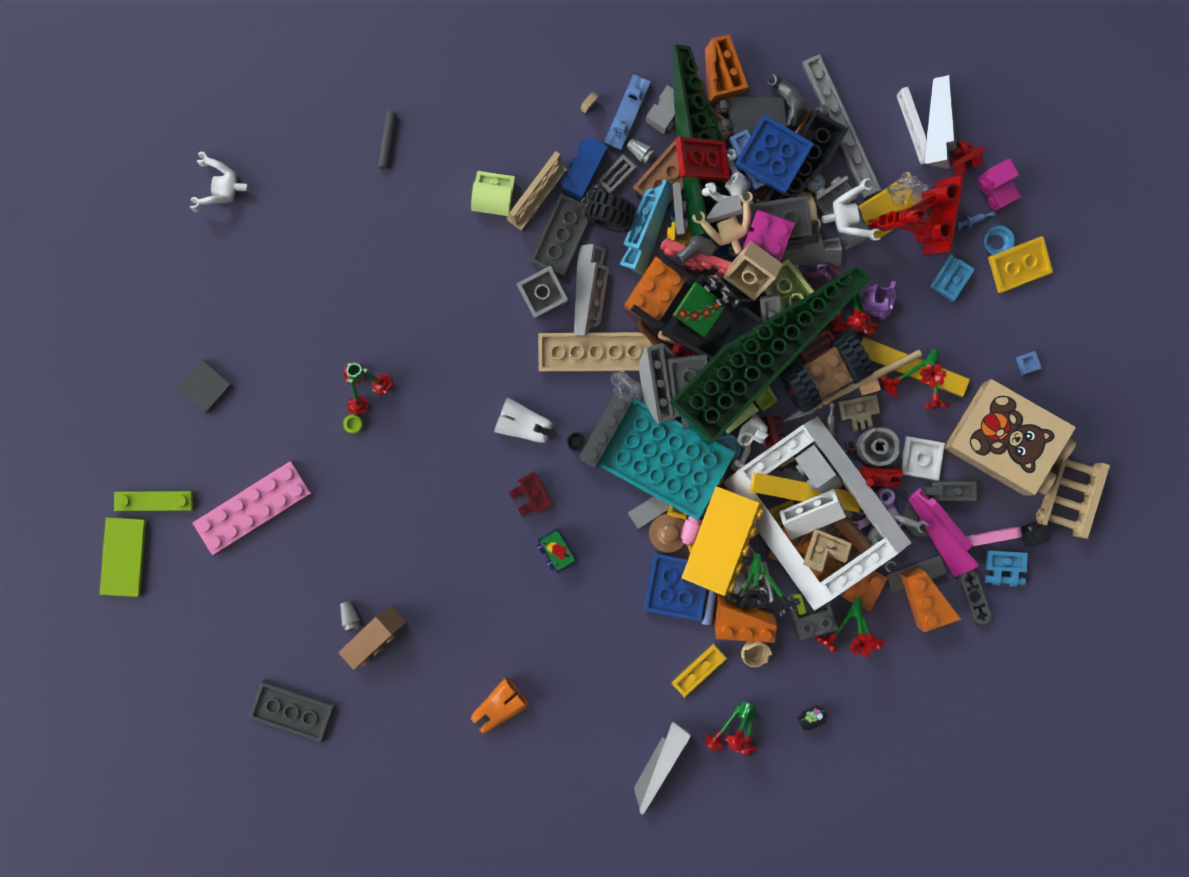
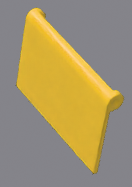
M901 178L857 207L859 214L867 225L872 224L867 223L870 219L878 218L879 215L889 213L890 211L903 210L918 202L907 181ZM892 230L875 231L873 236L875 238L883 237Z

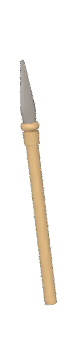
M917 350L875 371L872 375L856 384L853 382L822 398L820 405L806 413H802L797 409L786 417L783 422L813 414L817 409L823 408V406L828 405L831 401L922 357L921 351Z

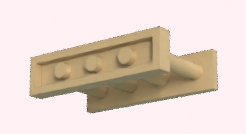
M1057 458L1052 470L1056 474V479L1051 488L1045 493L1042 506L1037 511V524L1047 526L1048 521L1073 529L1072 536L1088 539L1110 465L1094 463V466L1091 467L1068 458L1065 461ZM1065 466L1089 474V483L1084 485L1063 478ZM1059 485L1084 492L1083 502L1078 503L1057 496ZM1056 503L1078 510V519L1072 521L1051 514L1053 504Z

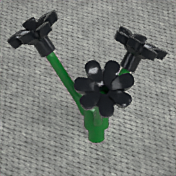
M753 554L749 576L739 594L731 593L727 597L728 600L739 603V606L742 608H746V606L756 608L757 605L760 609L765 608V602H769L770 599L766 591L760 590L759 575H764L780 596L779 600L783 604L779 612L780 617L788 612L789 609L791 611L794 610L801 603L799 598L789 600L786 594L783 595L768 574L766 568L763 567L760 554ZM754 575V586L751 588V592H749L747 589Z

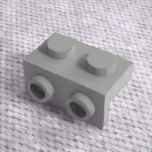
M847 175L842 179L840 176L830 183L832 186L827 189L823 187L815 193L816 207L822 216L834 214L833 202L846 192L852 190L847 182L849 179ZM857 195L854 196L853 198H851L850 200L846 201L845 203H850V202H852V201L855 200L858 196H857Z

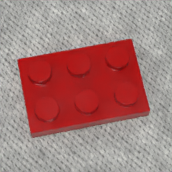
M683 136L675 139L680 177L727 181L730 179L725 141Z

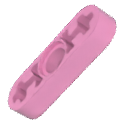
M1021 527L966 536L973 546L1023 537Z

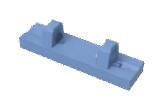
M633 74L604 141L605 145L620 152L622 151L651 81ZM629 96H635L637 97V100L630 98Z

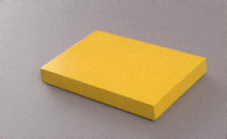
M1043 236L988 257L998 293L1008 291L1053 273Z

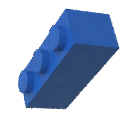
M588 136L585 141L582 140L577 149L579 153L576 158H572L569 165L571 169L568 175L564 174L560 183L562 185V192L580 201H583L608 152L607 145Z

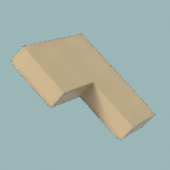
M815 529L803 565L822 572L827 556L845 563L848 559L852 543Z

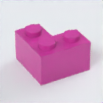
M1010 158L990 168L977 179L979 189L986 195L987 203L994 212L1021 198L1012 181L1019 174Z

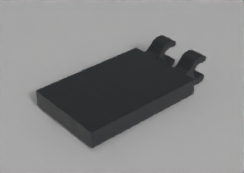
M715 274L710 278L712 283L704 286L708 293L720 290L724 296L721 299H716V302L721 307L729 303L734 307H760L759 296L755 300L751 299L725 280L722 274Z

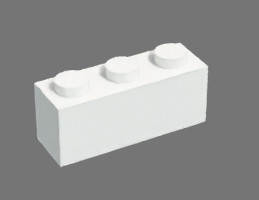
M834 489L779 512L782 523L791 540L846 517Z

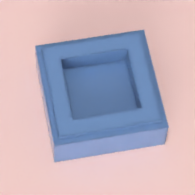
M1036 351L1016 357L1021 375L1042 369Z

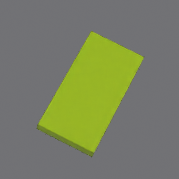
M106 517L100 595L141 596L147 520Z

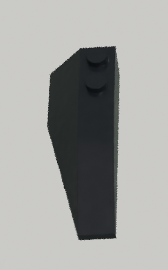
M815 110L801 134L802 137L814 143L786 193L783 195L771 188L764 202L797 197L829 164L849 128Z

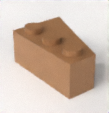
M391 605L376 616L338 653L353 670L359 665L364 667L371 660L369 658L371 654L374 656L383 649L381 646L383 643L386 642L388 644L396 637L394 633L406 623V620Z

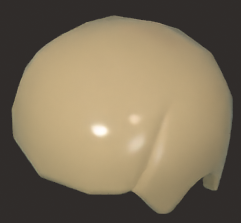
M747 641L741 651L742 660L750 667H760L763 664H767L769 656L772 655V651L766 642Z

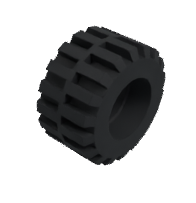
M598 191L591 193L584 217L600 228L618 233H626L630 230L637 209L625 198L612 193Z

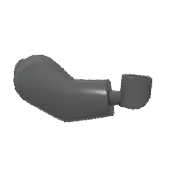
M771 74L775 77V82L767 80L768 85L778 86L779 89L777 91L786 99L790 107L787 125L792 124V126L798 127L801 110L806 105L804 98L787 81L782 83L780 75Z
M697 235L692 237L689 241L690 244L677 253L683 263H686L697 252L711 256L717 252L719 245L712 238L709 239Z

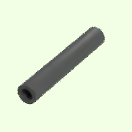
M387 111L378 163V168L380 169L388 168L396 113L392 111Z

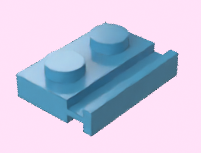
M951 254L929 287L953 302L975 269Z

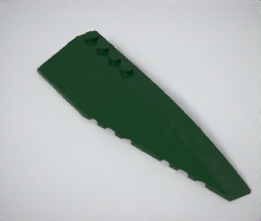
M856 265L767 321L759 324L754 329L741 335L736 340L728 343L669 403L691 429L710 447L872 277L859 265Z

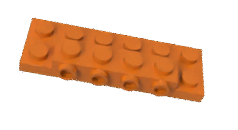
M783 525L782 531L804 560L813 532L791 540ZM770 550L767 557L780 563L774 555V553ZM827 556L822 572L812 568L810 570L818 581L822 582L826 577L843 566L837 559ZM872 571L839 594V596L854 603L855 597L862 598L863 609L870 612L888 578L876 571Z

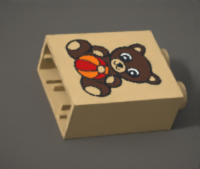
M990 379L980 386L945 444L944 449L1024 496L1036 495L1037 491L1045 494L1056 479V474L1050 471L1057 458L1065 461L1076 446V441L1070 438L1076 427Z

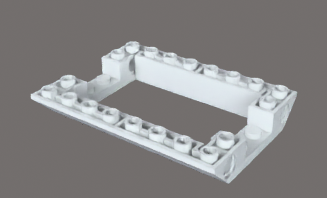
M818 416L793 431L723 482L729 491L762 503L755 492H750L753 472L767 475L813 443L879 534L884 538L838 571L826 577L825 580L819 582L810 568L803 565V558L763 504V515L760 520L757 519L755 527H757L761 537L814 610L844 592L911 544L910 540L870 486L866 484L865 479Z

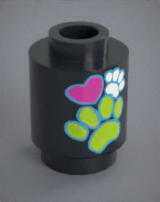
M816 705L801 712V715L797 718L803 730L810 731L825 724V719L828 716L823 707L819 708Z

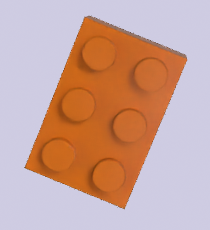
M655 257L624 304V309L640 318L630 311L631 307L635 304L656 320L661 321L686 281L681 275L664 264L662 260Z

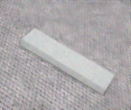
M905 87L899 91L897 99L919 162L923 165L925 164L927 139L908 87Z

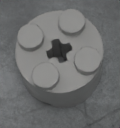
M877 427L863 432L859 436L855 447H857V455L862 462L876 467L892 463L899 455L900 443L893 431ZM878 443L880 444V446H879V449H880V450H876V449H875V448H876V445H875V444H878Z

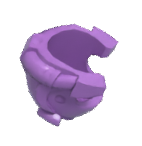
M892 281L889 288H883L876 284L865 289L863 302H861L863 310L868 311L872 316H879L881 320L887 319L897 297L896 281Z

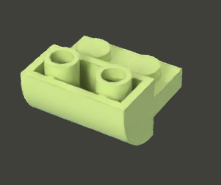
M477 171L472 190L471 211L509 216L515 176Z

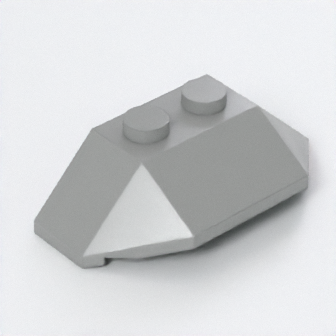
M663 343L645 347L638 364L644 403L658 424L676 418L674 407L669 403L673 396L668 358H677L678 356Z

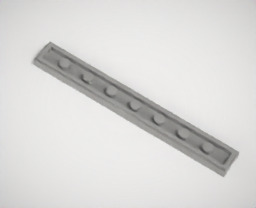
M819 54L803 61L802 66L820 105H826L829 111V118L849 128L839 147L856 185L859 186L860 182L866 178L871 179L865 182V187H872V189L862 191L860 193L862 198L865 199L881 192L880 185L821 55Z

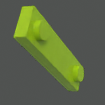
M194 491L114 492V511L193 510Z

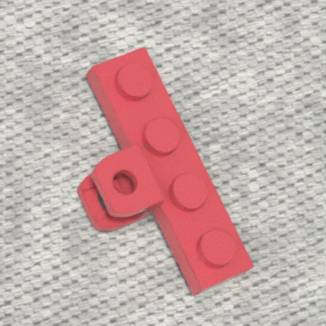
M665 239L660 249L664 250L666 255L675 257L686 246ZM697 252L686 263H683L682 267L694 272H701L703 268L709 270L713 268L718 270L719 274L725 275L732 262L713 255L707 256Z

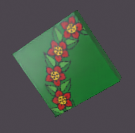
M694 282L673 316L705 337L725 306L721 307L716 302V299H718L716 296L708 293L705 288Z

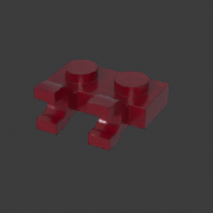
M535 471L519 479L520 486L509 491L512 499L525 493L529 501L526 505L518 508L521 516L531 510H534L537 514L553 505Z

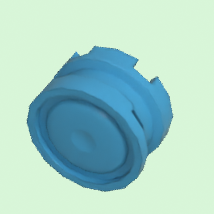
M723 435L715 441L736 452L733 460L741 453V445L733 435Z

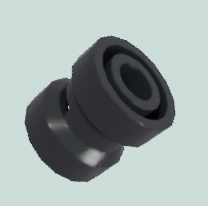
M574 432L568 436L567 445L570 450L579 452L584 449L586 439L580 432Z

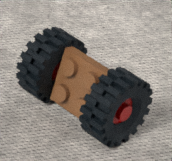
M846 333L831 342V348L802 365L796 362L780 373L785 390H787L792 402L795 403L802 413L817 407L822 403V398L848 383L854 382L856 384L874 373V367L871 364L872 361L869 359L868 353L854 334Z

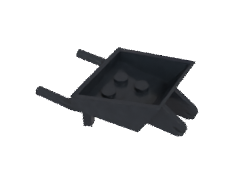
M665 256L662 260L664 264L685 279L690 286L687 288L688 291L694 282L703 288L705 285L712 283L704 275L699 276L696 280L690 272L668 256ZM719 289L712 293L718 299L724 296ZM729 303L725 306L707 335L703 337L675 316L671 318L669 323L656 320L635 304L630 309V311L654 328L662 330L661 335L696 355L707 354L708 362L725 345L763 323V320L748 308L734 307Z

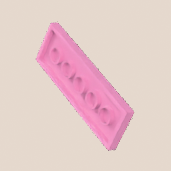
M290 461L194 521L193 525L211 554L216 555L311 495L312 492L294 463Z

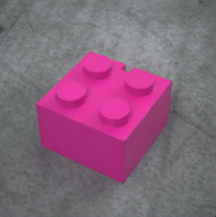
M757 209L751 227L755 229L754 231L749 229L743 248L752 241L772 257L781 261L795 223Z

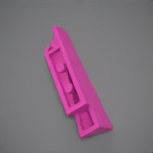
M917 489L908 500L919 519L929 524V527L926 524L923 525L952 575L957 577L977 568L979 564L967 552L973 546L936 500L933 498L929 499L922 489Z

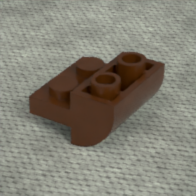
M847 515L845 518L838 520L826 532L852 543L847 561L844 563L838 560L842 566H845L861 555L873 544Z

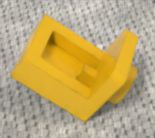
M672 222V226L668 227L667 239L682 245L690 244V226L688 225V231L685 232L684 238H677L676 222Z

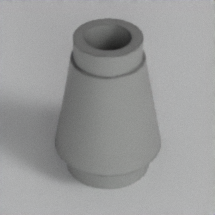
M631 139L627 144V149L642 164H649L653 160L656 153L653 147L635 139Z
M348 601L340 604L342 627L345 628V631L361 627L359 623L361 620L352 602Z

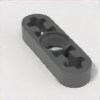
M970 570L959 575V582L972 620L978 624H987L991 620V612L979 576L975 571ZM967 574L973 576V578L970 579L971 585L976 586V588H970V583L965 581V578H967ZM974 591L980 595L977 602H972L970 599V595ZM973 606H979L980 611L985 613V615L982 616L983 620L977 618V615H979L980 613L978 608H973Z

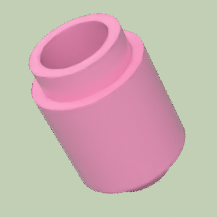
M690 516L688 520H685L680 534L683 543L693 546L703 520L697 521Z

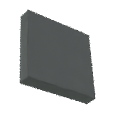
M201 360L180 383L177 389L204 413H208L232 384L207 362Z

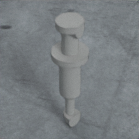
M831 402L829 403L830 415L827 416L826 428L831 435L836 436V433H834L835 417L833 415L835 403Z

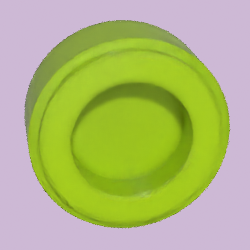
M351 414L344 419L343 426L347 432L356 434L363 429L364 422L360 416Z

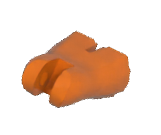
M505 677L473 712L470 719L473 723H476L487 714L490 719L479 728L481 733L485 734L519 714L530 705L514 683Z

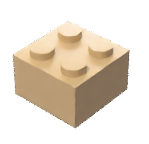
M750 241L729 265L723 278L755 300L775 280L783 264Z

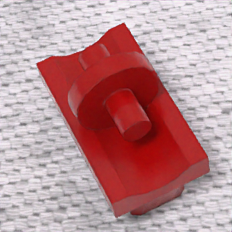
M961 140L958 141L957 150L952 151L954 157L950 159V167H952L955 175H962L968 171L965 162L968 160L971 167L982 164L983 158L981 153L985 152L984 147H972L970 142L965 144Z

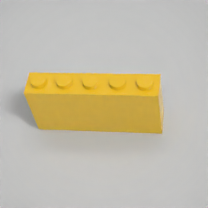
M716 486L682 579L723 596H729L730 593H733L736 587L734 580L743 568L742 559L744 556H747L750 549L748 543L750 538L755 536L757 527H755L757 519L760 520L763 515V504Z

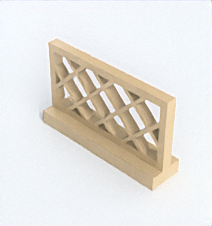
M554 152L507 217V221L521 231L524 230L567 172V169L561 165V156L558 152Z

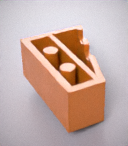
M730 34L712 38L705 48L707 98H709L711 104L722 100H729L730 97H741L748 89V84Z
M916 567L900 573L916 625L919 629L927 632L961 620L924 570Z

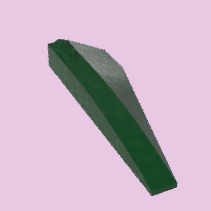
M678 44L673 45V89L677 137L683 136L724 141L719 131L716 117L711 114L709 109L711 106L709 98L706 99L703 88L705 86L697 75L698 67L691 47ZM682 177L691 238L697 235L711 238L700 223L693 221L692 216L695 215L696 220L700 221L702 219L700 212H703L707 221V216L717 204V201L711 196H703L702 190L706 188V184L714 183L717 188L716 192L721 195L730 196L729 191L725 187L727 181ZM723 220L709 223L718 234L719 230L717 227V223Z

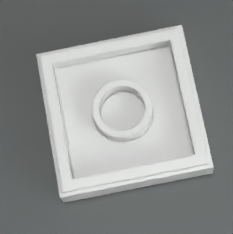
M906 436L901 462L903 475L939 481L945 443Z

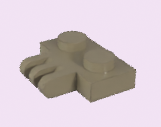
M877 395L837 402L841 421L850 419L853 432L858 431L857 423H859L861 430L866 429L865 422H867L868 429L873 428L871 415L880 413Z

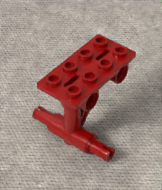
M959 175L936 181L934 188L922 192L920 201L903 210L890 211L889 213L879 215L878 218L868 220L867 223L872 224H867V229H880L881 231L902 229L914 233L915 240L924 245L923 255L926 256L950 252L953 245L964 177ZM928 208H930V209H929V215H928V221H924V220L926 219V217H921V216H927V213H926L925 210L928 209Z

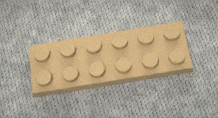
M642 332L588 333V335L538 333L539 372L639 371L638 364L644 348L653 345Z

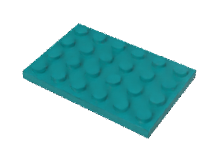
M634 398L597 465L699 521L711 500L715 487H718L736 452L717 442H714L709 447L692 429H683L682 423L674 419L659 424L656 423L646 404Z

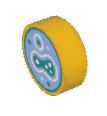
M818 174L806 187L807 191L816 193L825 185L823 176Z

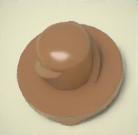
M667 514L657 517L649 529V537L652 544L662 552L669 553L679 550L685 544L682 542L683 539L680 538L684 521Z

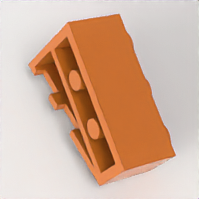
M718 593L715 618L716 639L775 643L777 624L773 613L757 607L749 608L746 606V608H742L739 606V603H734Z

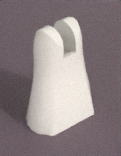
M507 397L494 432L534 442L547 443L549 437L536 432L538 425L552 430L553 423Z

